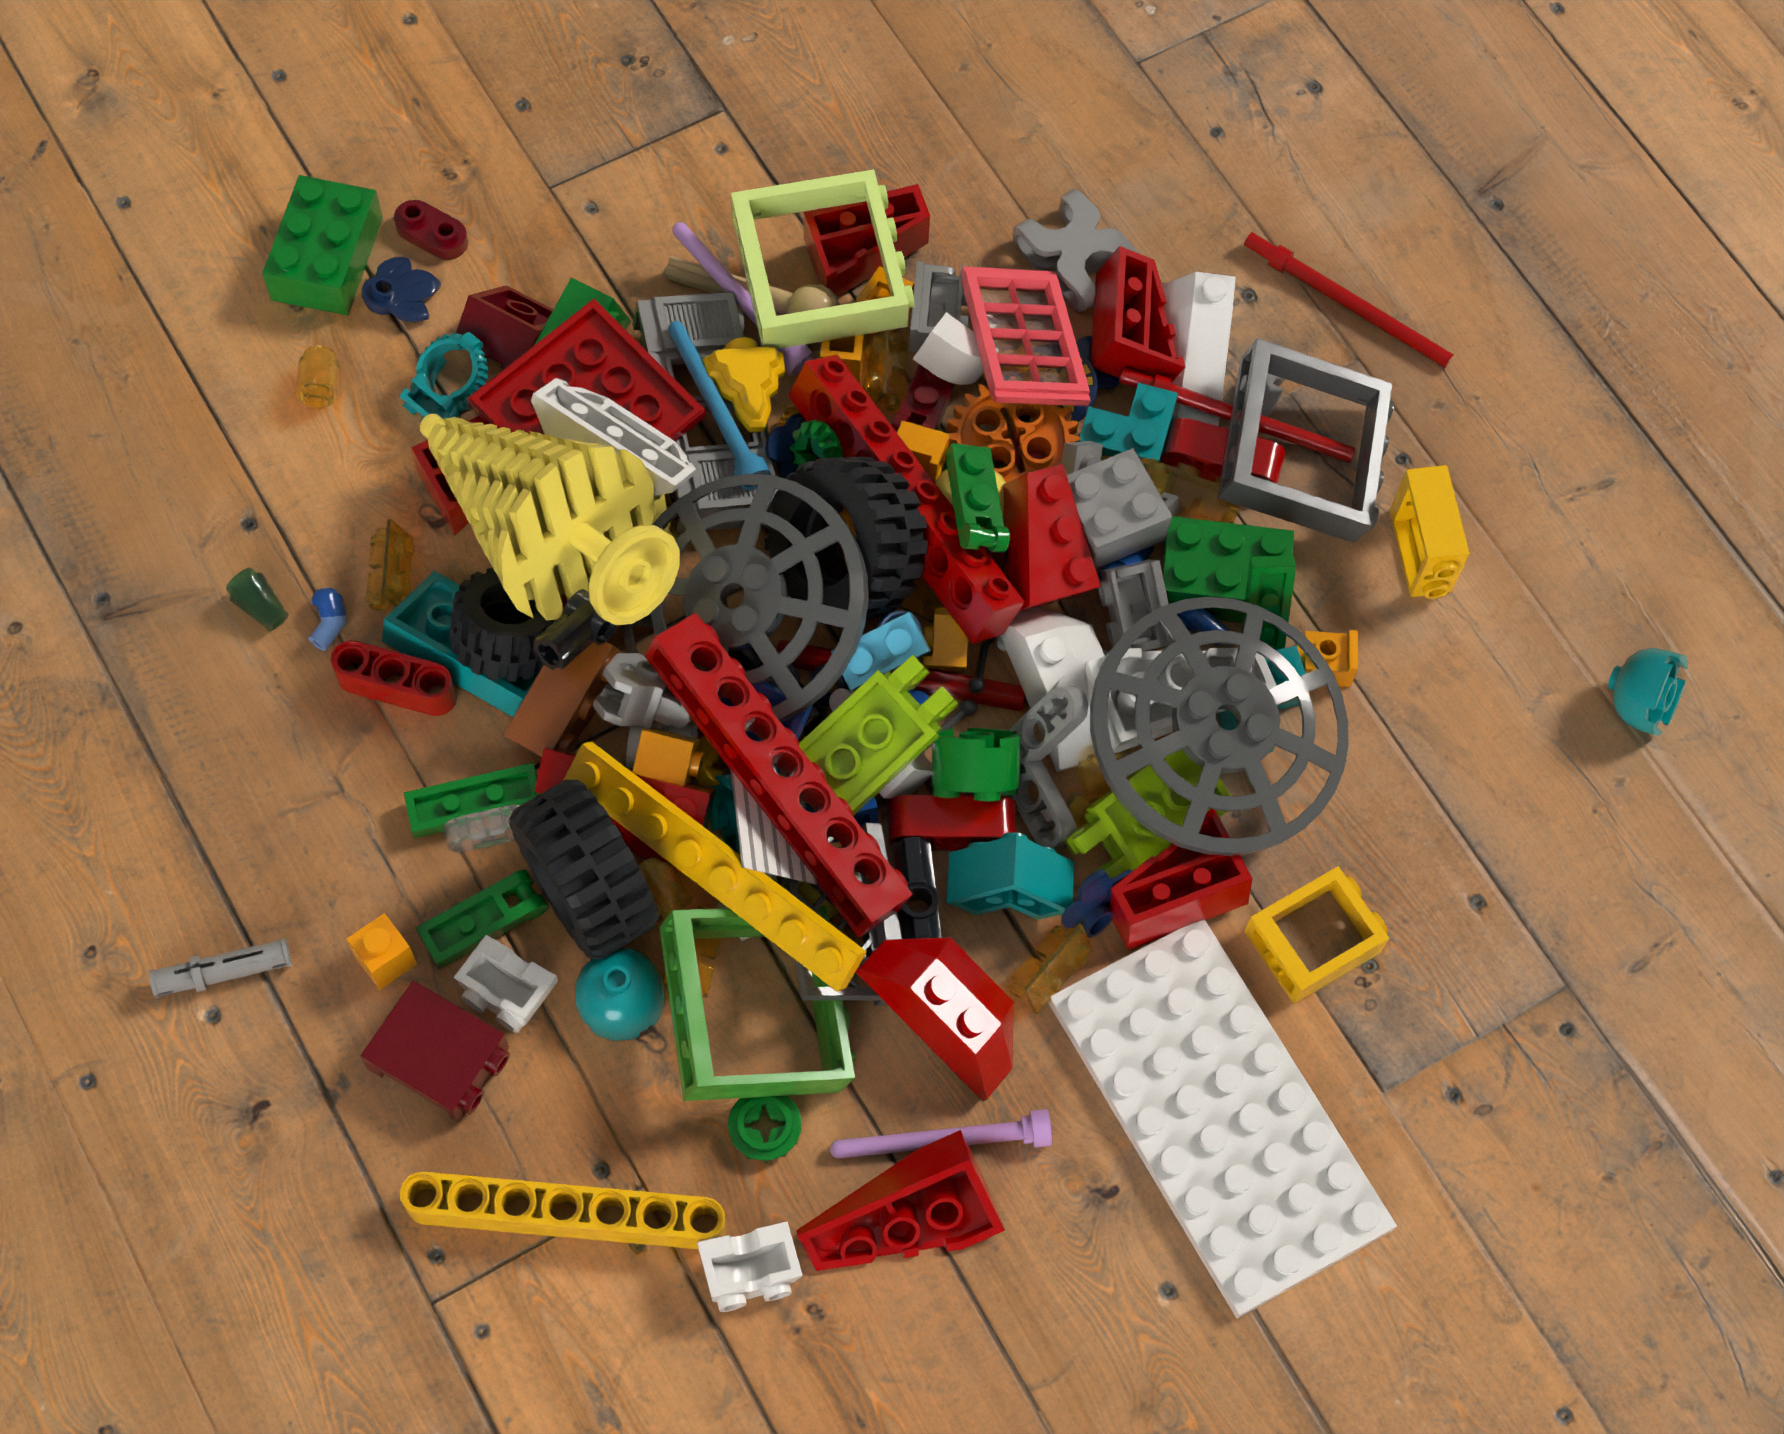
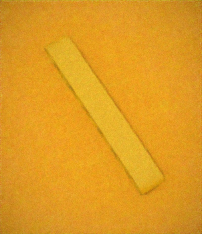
M416 1172L407 1177L400 1189V1200L410 1218L423 1225L698 1249L697 1242L722 1237L726 1234L725 1213L721 1204L714 1199L701 1196L434 1172ZM425 1189L436 1192L434 1201L430 1205L421 1208L413 1206V1199L418 1192ZM476 1193L483 1197L481 1205L476 1210L465 1212L459 1209L460 1202L466 1195ZM522 1197L530 1201L525 1213L519 1216H512L506 1213V1207L511 1200ZM562 1202H571L577 1206L575 1214L567 1220H558L552 1216L554 1208ZM608 1206H617L624 1211L622 1218L615 1224H604L598 1219L602 1210ZM655 1210L666 1211L671 1216L668 1224L659 1229L649 1227L645 1221L647 1216ZM703 1214L712 1215L718 1221L717 1226L708 1233L697 1232L692 1227L696 1217Z

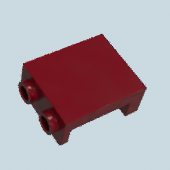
M413 980L360 1057L369 1071L381 1078L384 1075L389 1076L448 1112L451 1119L459 1123L465 1113L471 1115L476 1110L484 1095L483 1086L491 1074L493 1076L500 1074L509 1059L510 1053L508 1052L509 1045L504 1033Z

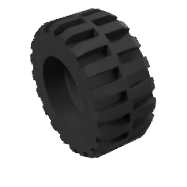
M870 457L819 458L816 461H808L800 465L795 473H790L786 479L795 481L814 491L835 508L839 514L843 507H845L853 521L856 540L862 551L868 575L869 601L866 619L882 617L887 612H893L901 606L903 598H908L916 587L913 581L915 578L921 577L925 566L921 560L922 555L926 554L928 549V540H924L923 529L927 528L925 516L919 513L918 507L921 506V503L916 493L908 491L910 487L909 482L901 473H895L891 465L883 461H876ZM777 490L771 501V505L774 506L772 513L792 524L805 538L829 526L822 515L802 499L782 490ZM765 525V527H769V536L764 538L765 550H769L771 558L793 546L783 534ZM836 543L815 553L823 578L822 604L848 610L850 599L849 572L843 566L837 553ZM803 561L783 572L787 582L788 596L807 601L808 579Z
M566 779L513 810L509 818V826L520 848V852L530 868L529 870L568 934L588 958L603 959L655 927L659 914L651 889L648 887L646 879L634 859L635 857L621 837L622 835L616 825L613 824L606 810L599 804L595 795L587 789L583 782Z

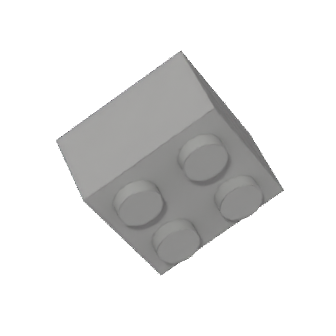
M1133 448L1067 475L1095 569L1165 541L1172 521V515Z

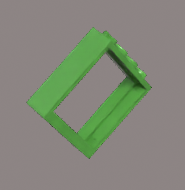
M820 906L817 911L829 921L827 906ZM731 909L672 910L659 928L683 1101L840 1093L855 1079L853 1062L857 1057L854 1050L850 1049L848 1038L850 1015L847 1007L843 1006L842 1000H812L823 1071L714 1076L694 939L765 936ZM812 973L814 987H830Z

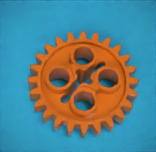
M1011 377L1010 381H1016L1015 377ZM982 384L978 385V398L966 393L964 395L965 407L955 405L954 417L956 419H948L947 431L950 432L948 447L951 443L991 448L992 460H1000L1007 464L1004 468H994L1004 478L1006 483L1028 472L1060 465L1064 443L1080 441V437L1074 435L1077 433L1078 421H1068L1071 417V407L1058 409L1060 405L996 403L991 399L989 390ZM1001 411L1008 413L1011 436L1014 444L1019 445L1018 460L1024 473H1019L1017 470L1013 443L1010 438H1006L1007 423ZM1029 415L1035 418L1036 421L1025 423L1018 419V417ZM983 424H990L996 430L985 432L978 427ZM1040 451L1047 455V457L1044 459H1034L1029 453Z

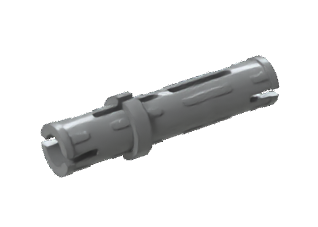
M282 938L270 943L202 959L199 955L189 957V962L149 970V979L153 995L157 999L195 988L197 992L207 990V985L286 966L290 967L292 966L286 938Z

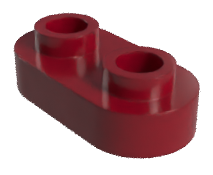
M421 200L406 201L395 210L394 222L396 230L404 240L444 260L455 259L466 251L468 247L467 232L465 226L459 220ZM445 232H451L448 236L441 235Z

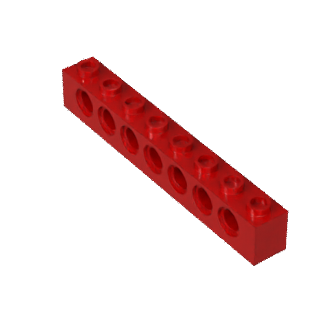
M838 354L805 361L788 395L790 400L807 422L819 420L832 428L841 444L843 457L874 458L876 461H883L891 465L895 473L902 474L910 484L908 491L916 493L921 503V506L918 507L919 513L925 516L927 528L923 529L924 540H928L927 553L922 555L921 562L925 566L921 576L972 644L1003 635L1024 604L1023 598L983 546H979L977 550L961 547L954 507Z
M694 613L655 636L645 654V658L814 876L818 885L856 935L860 938L899 911L913 895L908 889L905 877L899 870L891 867L881 854L880 846L871 834L865 833L853 817L849 804L835 794L826 782L822 769L816 763L811 762L801 750L796 735L789 728L781 724L773 713L769 700L762 693L755 690L746 678L742 665L736 659L731 658L721 646L715 630L709 624L704 623L697 613ZM693 663L702 664L708 671L698 670ZM719 697L728 698L734 706L725 705ZM746 732L755 733L761 742L750 739ZM772 766L782 768L788 777L778 775ZM799 801L809 803L814 808L815 813L806 811ZM827 836L837 839L842 848L832 846ZM854 872L865 875L869 884L860 882Z

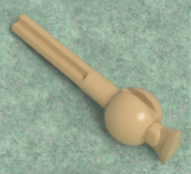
M675 256L669 258V263L664 270V274L667 275L666 279L710 293H726L701 264ZM731 274L749 293L746 278ZM808 284L798 288L794 293L769 286L775 313L780 315L840 305L837 296L832 290L821 284Z

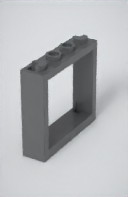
M1257 338L1241 356L1217 498L1353 543L1356 542L1366 531L1374 528L1379 515V509L1375 507L1377 493L1384 480V472L1380 471L1382 458L1389 444V437L1385 433L1387 422L1394 408V402L1390 401L1392 383ZM1268 373L1366 406L1351 508L1251 475Z

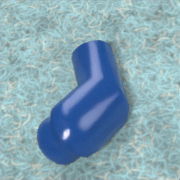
M1203 608L1177 614L1188 631H1230Z

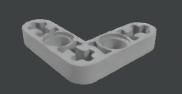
M1076 686L1057 687L1050 690L1009 729V731H1013V735L1021 734L1020 783L1017 794L1010 795V797L1016 802L1020 815L1034 840L1040 846L1051 848L1065 847L1064 840L1076 831L1074 818L1041 761L1087 717L1089 710L1087 697ZM1064 708L1067 713L1057 716L1054 715V713H1060ZM1037 720H1040L1045 728V737L1041 743L1038 742L1034 735V726ZM1031 781H1034L1039 789V797L1036 803H1033L1028 795V786Z

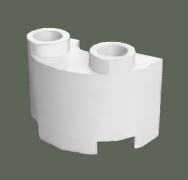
M485 935L453 977L465 990L461 995V999L468 1006L480 1013H483L486 1008L497 1015L496 1020L503 1027L515 1034L528 1023L558 982L555 974L534 962L528 963L510 948L488 935Z
M788 1221L757 1228L741 1236L730 1237L727 1235L697 1242L712 1302H717L719 1312H729L744 1307L747 1304V1299L763 1295L765 1301H775L792 1294L790 1284L803 1276Z

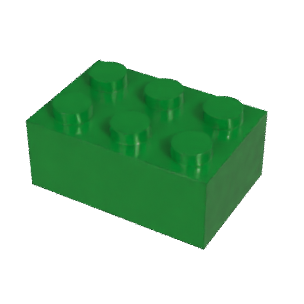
M298 175L262 272L272 301L349 316L383 220L376 190Z
M1172 516L1166 539L1162 541L1160 562L1168 604L1200 597L1230 598L1245 602L1250 557L1293 555L1294 530ZM1203 608L1219 621L1242 623V612L1224 608Z

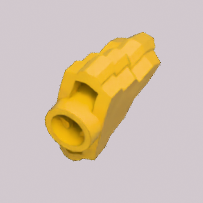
M746 337L736 338L729 341L724 349L714 351L709 356L704 357L702 361L708 376L716 383L721 397L733 402L735 415L749 432H764L772 410L770 398L778 392V379L784 376L785 373L784 354L778 352L773 347H758L754 339Z

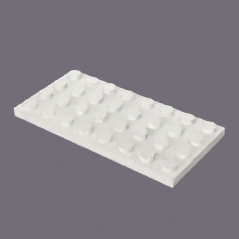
M1205 919L1180 928L1049 997L1048 1003L1236 1319L1392 1232L1397 1227Z

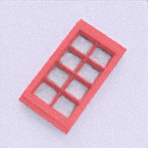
M963 266L961 269V283L991 399L996 403L1088 406L1091 401L1089 397L1090 390L1057 274H1054V271Z

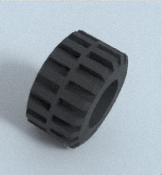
M488 568L485 574L478 571L471 575L470 581L464 580L459 585V591L455 593L449 632L450 648L453 654L459 655L458 661L463 666L470 665L472 667L471 672L478 676L484 673L489 675L488 679L495 681L498 678H506L507 682H515L517 677H523L526 680L534 677V671L540 672L544 665L534 650V639L556 620L546 621L537 611L534 600H528L533 618L517 610L494 569Z

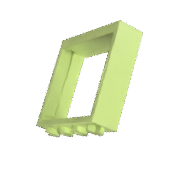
M874 169L731 193L732 220L762 347L781 349L908 327L909 308L915 307L913 290L911 285L904 286L902 276L906 275L904 256L902 251L895 252L893 242H897L895 221L893 217H886L885 209L888 208L887 191L885 185H878ZM867 201L891 297L776 316L754 220Z

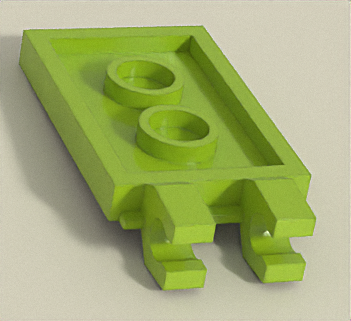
M914 655L909 657L892 674L888 671L883 675L879 670L876 671L799 743V747L808 759L822 769L826 782L835 794L849 804L853 816L939 737L937 732L942 728L937 723L959 705L943 686L922 705L911 696L908 691L914 689L929 674Z
M1182 749L1164 757L1167 764L1180 777L1191 785L1197 786L1203 767L1193 762ZM1150 765L1126 777L1133 789L1151 808L1167 820L1182 826L1191 801L1181 797L1169 788L1157 776ZM1219 778L1214 794L1232 796ZM1112 790L1108 791L1086 809L1088 813L1084 818L1088 823L1078 828L1064 840L1072 855H1077L1079 852L1085 854L1101 842L1112 859L1102 864L1096 870L1104 869L1110 879L1117 877L1125 870L1130 869L1134 871L1151 856L1155 858L1172 844L1158 837L1139 823L1117 800ZM1215 810L1219 818L1228 812Z

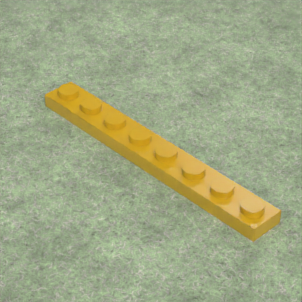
M592 741L581 745L564 780H579L583 782L611 818L835 991L839 992L847 987L867 951L765 873L742 868L740 854Z

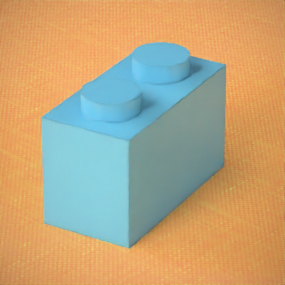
M908 612L861 636L857 650L842 674L850 691L859 688L878 670L885 675L888 671L891 672L897 669L912 655L919 658L931 652L913 613Z

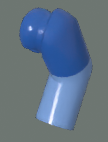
M333 588L318 589L312 596V604L317 606L321 622L309 636L308 640L322 651L327 650L347 623L343 598Z

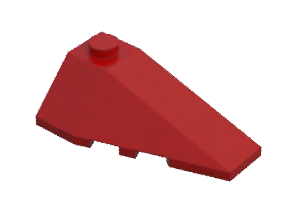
M959 1130L918 1148L800 1227L796 1232L815 1270L820 1271L872 1263L878 1256L902 1253L903 1258L919 1256V1250L946 1247L947 1252L962 1250L1005 1231V1228L980 1167L962 1131Z

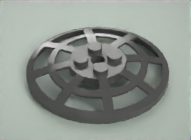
M742 474L723 477L701 485L679 498L653 523V525L664 530L669 522L679 514L686 529L676 540L680 554L692 542L701 558L688 579L676 577L674 585L668 594L684 596L686 617L697 613L704 623L709 624L715 630L719 643L728 654L729 651L754 648L764 665L745 672L746 678L751 685L764 682L770 678L774 679L787 699L773 706L772 710L781 723L807 710L822 698L845 672L857 650L865 627L869 601L868 575L862 551L851 528L838 511L817 493L795 481L773 475ZM741 485L758 486L749 508L723 510L701 520L693 504L708 494L728 487ZM775 490L786 491L802 499L821 514L829 526L805 538L788 521L767 512ZM744 521L737 544L715 548L707 530L724 523ZM762 524L779 531L793 544V546L773 558L755 548ZM838 541L843 549L849 572L850 599L848 610L822 604L823 578L815 553ZM803 561L808 579L807 601L788 597L787 582L783 572ZM736 587H743L745 592L743 602L736 608H729L727 605L729 592ZM663 602L651 612L656 636L667 630L663 615ZM784 615L802 618V623L794 638L778 654L769 637L778 628ZM820 622L843 628L840 640L828 662L811 682L801 688L788 669V666L795 661L807 646L817 623ZM621 625L626 652L639 653L633 634V625ZM694 665L698 670L708 671V670L701 669L700 667Z
M1219 597L1184 599L1162 606L1140 618L1118 639L1105 657L1095 679L1090 702V733L1094 754L1103 777L1117 800L1139 823L1158 837L1181 848L1203 854L1232 856L1257 853L1288 840L1305 829L1323 811L1334 795L1345 768L1349 746L1348 718L1343 695L1332 670L1319 650L1302 632L1280 616L1262 607L1240 600ZM1212 607L1242 612L1246 614L1242 634L1234 631L1212 630L1191 635L1177 614L1188 610ZM1263 621L1276 627L1292 639L1311 659L1316 670L1299 676L1295 668L1283 655L1268 644L1260 641ZM1161 622L1174 643L1165 648L1153 660L1145 671L1143 678L1116 672L1122 657L1133 642L1151 626ZM1213 643L1239 646L1234 667H1211L1199 646ZM1256 653L1273 663L1288 681L1268 689L1260 679L1251 674ZM1180 654H1183L1195 674L1181 690L1156 683L1164 668ZM1325 685L1333 701L1337 720L1338 743L1336 755L1314 744L1315 715L1308 692ZM1110 689L1136 696L1135 727L1141 749L1117 760L1113 751L1108 729V697ZM1297 697L1302 715V738L1279 728L1280 716L1277 705ZM1151 700L1173 707L1172 727L1174 733L1157 741L1154 740L1150 724ZM1225 709L1234 715L1236 720L1234 730H1225L1218 725L1215 717L1217 710ZM1273 746H1277L1296 755V758L1286 774L1271 785L1261 760L1271 751ZM1182 749L1193 762L1203 767L1197 786L1191 785L1180 777L1167 764L1164 757ZM1308 761L1329 772L1327 782L1314 802L1297 818L1286 824L1277 798L1297 782L1305 770ZM1150 765L1157 776L1169 788L1181 797L1191 801L1182 826L1167 820L1151 808L1133 789L1126 776ZM1244 770L1254 790L1253 794L1243 796L1214 794L1220 773L1230 774ZM1260 806L1269 832L1259 836L1237 839L1211 837L1199 833L1208 808L1222 811H1241Z

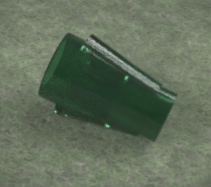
M246 568L234 576L228 583L226 591L231 595L230 601L265 626L269 631L278 628L288 618L289 614L284 610L283 605L262 572L256 573L253 568Z

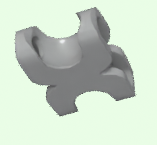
M1072 189L1061 196L1059 217L1066 227L1058 230L1046 229L1035 220L1026 219L1013 227V242L1019 253L1035 270L1057 271L1064 301L1073 310L1081 313L1093 306L1096 292L1095 285L1088 274L1098 271L1119 246L1136 253L1138 251L1120 231L1113 228L1097 230L1100 221L1098 208L1079 190Z

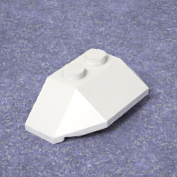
M555 378L533 393L531 402L545 435L613 446L614 451L619 455V449L628 450L644 463L654 483V496L674 492L690 479L696 471V468L692 463H689L686 454L677 442L605 396L584 388L571 387L566 381Z
M1041 606L1018 612L1006 632L1001 635V638L1030 709L1050 690L1057 687L1076 686L1085 693L1088 700L1089 710L1085 720L1049 753L1056 772L1095 761L1096 757L1090 733V702L1085 664L1105 655L1092 625ZM1065 708L1060 713H1054L1055 716L1067 714ZM1037 720V726L1044 740V725L1040 720Z

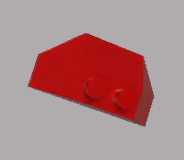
M951 937L884 940L855 971L983 1102L990 1097L1012 1070L1014 1001Z

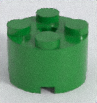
M954 728L941 729L937 732L939 737L932 743L931 785L933 786L934 796L954 798L959 797L960 792H973L974 800L999 801L1000 795L1017 794L1020 783L1021 734L1013 735V731L992 728H967V731L959 733V737H954Z

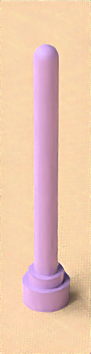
M676 223L672 229L674 236L726 293H734L736 304L757 326L750 294L685 223ZM806 344L778 349L779 352L784 354L785 370L790 376L799 373L805 361L812 360L815 355Z
M1048 1109L1029 1111V1116H1021V1121L836 1140L830 1146V1153L833 1157L841 1159L915 1151L959 1130L962 1131L968 1145L1023 1140V1144L1032 1143L1033 1148L1052 1146L1051 1122Z

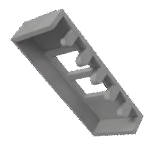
M733 292L654 297L653 300H637L632 323L633 330H642L640 345L673 378L672 365L685 364L668 332V326L671 322L679 321L684 325L701 359L709 356L714 351L724 349L729 341L743 337L744 332L743 313L741 310H737ZM702 396L693 397L706 412L710 411ZM722 397L728 410H734L733 402ZM767 422L764 432H749L751 442L746 444L750 452H754L757 456L764 458L771 475L775 476L776 461L768 459L765 452V437L768 434ZM686 433L675 441L686 454L689 463L694 465L696 471L690 479L674 492L669 493L670 499L678 500L701 485L723 477L734 476V462L736 459L728 444L689 447ZM740 486L728 487L708 494L693 504L702 520L709 515L723 510L749 508L757 488L746 491L742 490ZM771 502L767 510V512L772 513L774 506L771 505ZM678 514L675 524L676 533H684L686 529ZM744 521L724 523L709 530L742 528Z

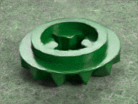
M811 420L801 423V428L793 432L795 443L789 447L795 454V460L792 465L799 467L808 461H816V457L811 453V448L813 453L817 454V457L820 458L843 457L839 439L832 428L826 423L819 420Z
M789 1096L740 1098L732 1107L728 1119V1131L733 1146L743 1153L747 1159L762 1160L765 1163L779 1157H786L788 1152L798 1144L802 1128L799 1109ZM763 1108H766L770 1122L780 1125L778 1128L771 1129L770 1137H768V1142L763 1143L760 1130L752 1129V1125L760 1122Z

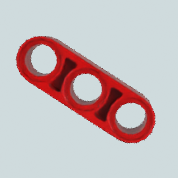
M1177 418L1171 422L1162 451L1161 461L1171 470L1220 483L1229 429L1194 419ZM1257 437L1251 475L1278 484L1286 456L1285 449L1276 442Z
M353 640L341 642L331 653L330 661L337 681L342 689L349 693L431 716L447 714L456 704L457 695L451 674L445 666L439 663ZM350 664H362L357 670L345 671V668ZM391 675H403L402 678L396 682H385V680ZM440 685L444 687L438 693H426L427 689L432 686Z
M901 795L892 798L889 802L890 846H892V843L901 841L903 838L920 837L930 840L931 851H958L968 848V845L973 842H990L1001 839V836L1005 833H1017L1016 802L1008 797L1000 796L999 801L974 800V796L942 798L934 795Z

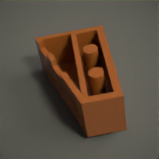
M593 642L564 669L556 668L552 670L543 665L503 735L541 757L545 747L572 754L578 743V737L597 712L593 707L595 698L601 694L607 684H610L603 676L605 667L617 653L623 652L607 642L602 645H597Z

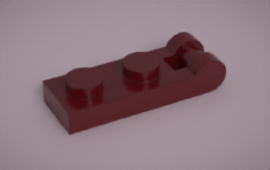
M919 364L898 414L894 417L892 423L894 430L898 431L902 421L938 430L957 384L937 377Z

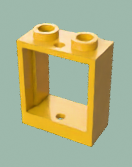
M1448 466L1406 469L1389 512L1410 597L1425 596L1428 599H1436L1452 592L1470 552Z
M1339 866L1251 916L1244 930V933L1293 1004L1380 954L1390 939L1387 935L1388 929L1384 920L1378 913L1369 910L1362 900V892L1357 882L1351 876H1345ZM1330 891L1364 941L1309 972L1275 922Z

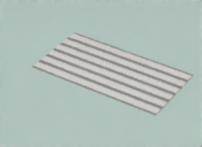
M772 766L778 775L788 777L782 768ZM731 770L742 868L817 885L814 876ZM799 801L801 806L807 811L806 802Z

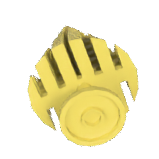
M428 414L422 419L420 432L428 439L430 451L470 523L484 554L517 610L533 618L528 600H534L537 611L546 621L556 620L561 617L563 612L560 595L565 593L568 602L574 593L580 589H585L589 592L590 603L598 616L614 625H626L648 616L663 602L674 585L680 567V549L671 534L655 525H651L654 517V483L641 459L624 449H619V455L614 451L613 446L556 438L529 431L530 434L523 430H516L511 433L509 428L501 427L497 429V425L470 423L456 417L443 419L437 414ZM632 509H634L638 525L635 527H633L630 516V511Z

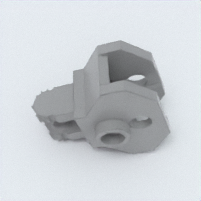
M617 653L605 667L603 676L610 684L604 687L593 703L594 709L603 720L618 726L639 728L644 726L651 728L655 721H658L668 726L673 725L674 728L678 727L679 729L681 727L685 728L687 723L692 720L645 658V655L639 653Z

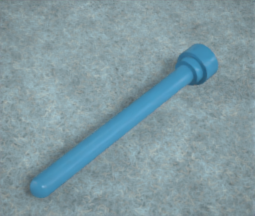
M679 321L671 322L668 326V332L736 459L734 462V476L742 474L771 475L764 458L757 456L754 452H750L712 378L708 376L704 363L684 325ZM757 485L740 486L742 490L746 491L758 488Z

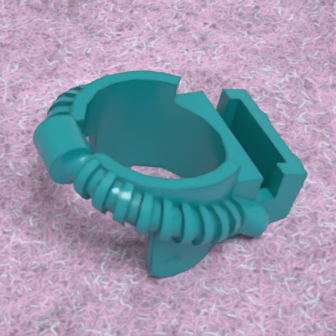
M470 332L464 335L450 333L448 336V334H444L442 338L440 336L437 337L435 342L431 341L429 347L426 346L425 351L420 355L417 362V375L411 380L410 391L405 387L399 396L405 401L402 406L413 415L418 412L423 416L422 419L428 414H437L443 419L459 418L462 412L472 409L468 405L467 398L486 384L485 381L488 380V375L486 374L488 373V367L486 366L487 360L484 358L485 354L481 350L483 342ZM465 349L468 351L472 360V372L469 380L459 390L450 393L451 396L437 394L434 387L436 376L447 363L443 354L452 350L463 351Z

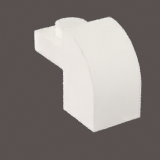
M947 312L913 357V360L937 377L954 384H972L984 372L974 330L971 331ZM987 314L990 328H996L999 321Z

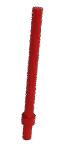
M1253 232L1246 238L1244 246L1267 259L1270 267L1280 273L1284 271L1290 273L1440 366L1446 368L1451 362L1454 354L1293 257L1294 252L1281 244L1276 247Z
M1126 367L1122 370L1119 383L1136 389L1138 383L1176 392L1178 393L1176 403L1228 421L1231 419L1232 404L1172 384V379L1158 374L1152 377ZM1263 415L1260 416L1259 432L1348 463L1352 460L1355 447Z

